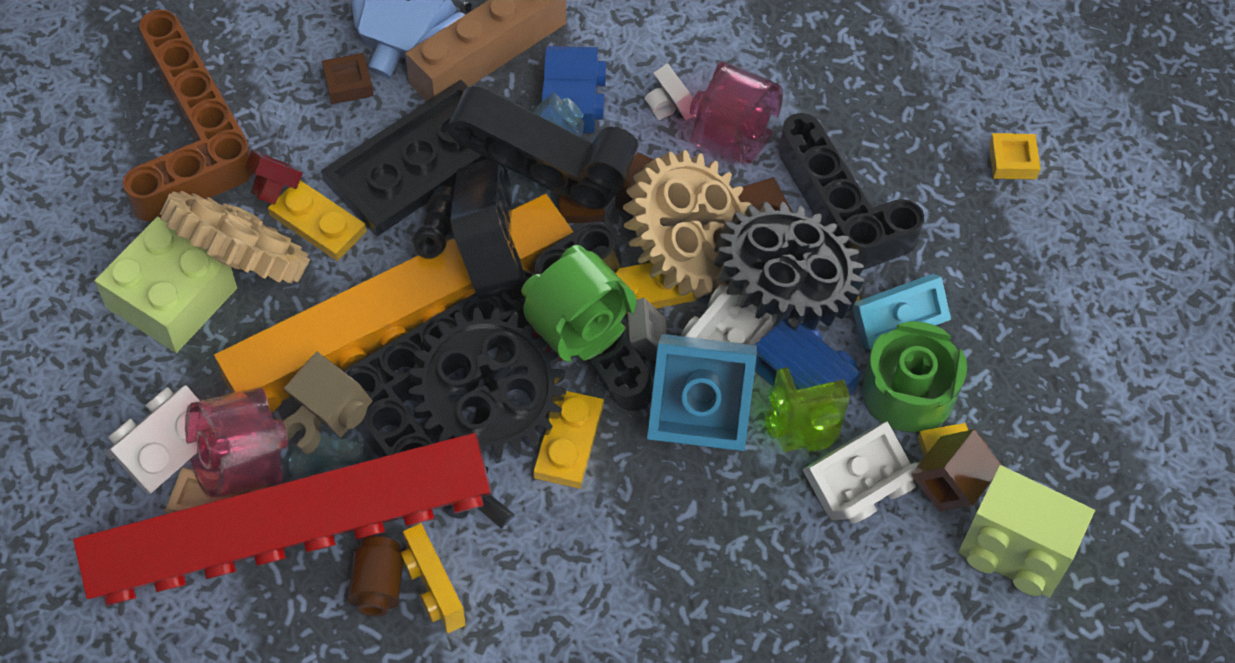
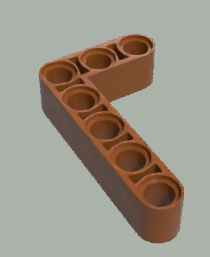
M161 9L150 11L143 16L139 24L140 32L149 59L196 142L138 165L129 170L124 176L123 188L132 213L143 221H153L157 216L161 218L160 212L169 193L172 194L173 191L177 193L184 191L189 195L195 193L206 199L245 183L253 175V172L245 167L250 156V150L244 133L178 18L172 12Z

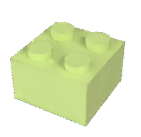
M157 216L94 281L108 310L177 354L237 289V285L230 266L208 255L207 250L204 248L192 246L190 244L191 240L177 236V231L166 226L167 222Z
M999 465L958 554L967 557V562L981 572L993 573L995 571L1012 579L1015 587L1032 596L1043 594L1050 598L1072 563L1095 509Z

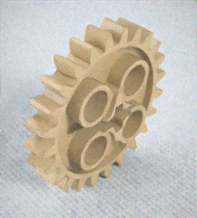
M683 150L677 155H674L671 151L649 162L642 171L634 175L633 178L636 184L627 188L626 191L633 200L623 205L625 211L634 215L633 219L624 223V227L636 231L637 237L632 239L629 245L634 247L641 246L644 251L638 258V262L645 263L650 260L653 264L650 277L654 278L661 273L664 274V288L669 289L678 284L681 296L693 292L696 298H701L707 294L712 296L721 284L727 286L730 283L719 281L717 278L721 268L713 263L717 255L714 248L726 221L731 222L735 212L745 214L747 207L751 205L749 202H740L738 198L743 191L742 186L732 189L729 185L732 174L728 172L720 176L716 160L705 166L704 157L701 153L690 158L687 150Z
M173 191L172 194L169 193L160 212V215H162L160 219L167 222L166 226L176 230L177 236L191 240L190 244L192 246L204 248L207 250L208 255L227 266L242 269L247 273L250 270L254 271L265 279L268 275L277 282H281V280L288 283L293 281L299 282L310 261L307 257L308 253L302 251L301 246L290 242L291 238L281 235L277 232V229L263 225V221L254 214L225 203L220 205L209 197L203 199L195 193L189 195L184 191H180V193Z

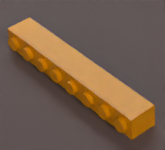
M547 194L513 209L511 216V236L523 270L532 272L535 275V262L538 256L544 250L574 233ZM455 238L447 241L445 250L435 258L427 259L418 255L214 354L220 375L245 419L255 414L263 416L275 411L283 400L291 397L284 390V387L316 351L344 372L350 366L476 292Z

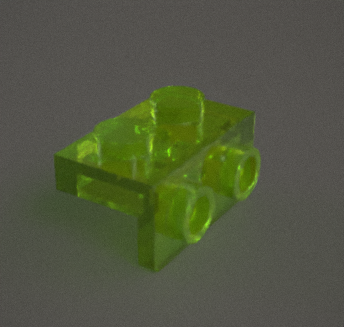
M789 368L778 369L774 387L769 389L770 408L764 414L770 438H779L783 452L807 447L808 451L815 452L831 446L839 438L850 399L844 379L797 390Z

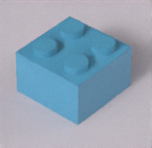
M661 334L657 348L647 439L745 451L757 345Z

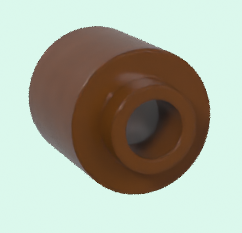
M380 536L366 537L360 541V547L353 553L348 601L356 606L357 611L363 615L383 616L387 614L388 609H393L399 604L403 559L400 553V544L397 541Z

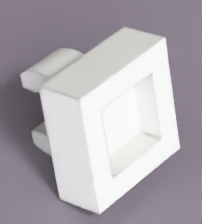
M668 63L653 73L661 88L654 89L644 99L658 120L672 115L676 109L684 120L700 113L690 92Z

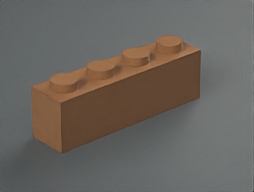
M566 0L486 1L405 53L409 84L426 101H429L459 80H462L468 87L472 86L565 25Z

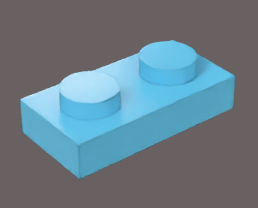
M936 274L922 277L856 301L852 307L860 341L869 350L872 349L876 339L884 333L885 335L896 329L898 324L919 321L938 325L951 320L942 277Z

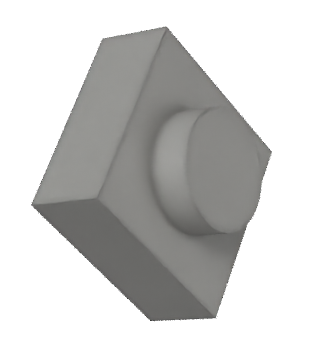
M643 297L636 300V308L633 315L628 311L629 322L625 324V334L635 349L649 361H656L661 334H667L666 319Z

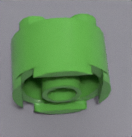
M574 245L568 248L561 258L542 274H535L530 277L521 290L522 295L526 298L523 310L526 321L565 362H572L571 357L577 355L585 361L606 350L625 330L626 327L621 323V320L627 310L633 315L636 308L635 293L597 254L586 251L581 245Z
M910 321L898 324L896 329L885 335L883 333L876 339L862 382L863 397L872 417L881 422L888 421L891 428L899 431L920 432L938 428L950 416L966 378L967 361L962 349L960 348L959 351L950 341L951 336L945 330L926 322Z

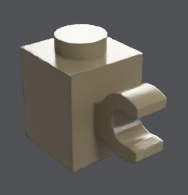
M316 351L284 387V390L300 408L281 423L278 431L287 440H290L297 431L306 429L305 436L298 442L297 446L308 455L320 443L321 424L341 438L348 429H353L360 424L367 413V407L373 401L358 382Z

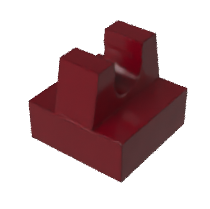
M251 150L245 166L256 174L251 193L257 195L256 198L274 205L283 186L286 185L297 189L303 174L294 165Z

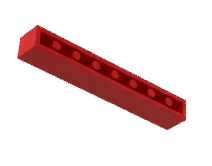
M472 433L74 538L73 542L86 599L104 598L105 606H110L136 599L135 589L154 584L156 593L186 586L185 576L204 571L207 580L237 572L235 562L254 558L256 566L284 560L286 559L284 549L304 544L306 553L326 549L336 545L334 536L354 531L356 540L385 532L383 523L403 518L405 527L435 519L433 510L452 505L454 514L484 506L482 497L491 495L492 491L478 436Z

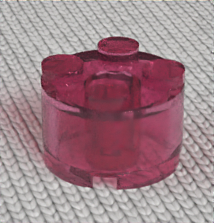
M724 61L720 62L713 73L712 80L706 91L699 90L691 102L690 115L696 117L691 142L737 163H753L772 136L773 130L766 127L771 115L779 117L783 101L782 87L757 74Z
M261 387L205 398L188 405L185 415L187 444L196 442L199 458L190 459L195 477L201 489L208 497H226L282 482L283 473L280 464V450L287 448L288 435L281 419H273L268 407L266 394Z

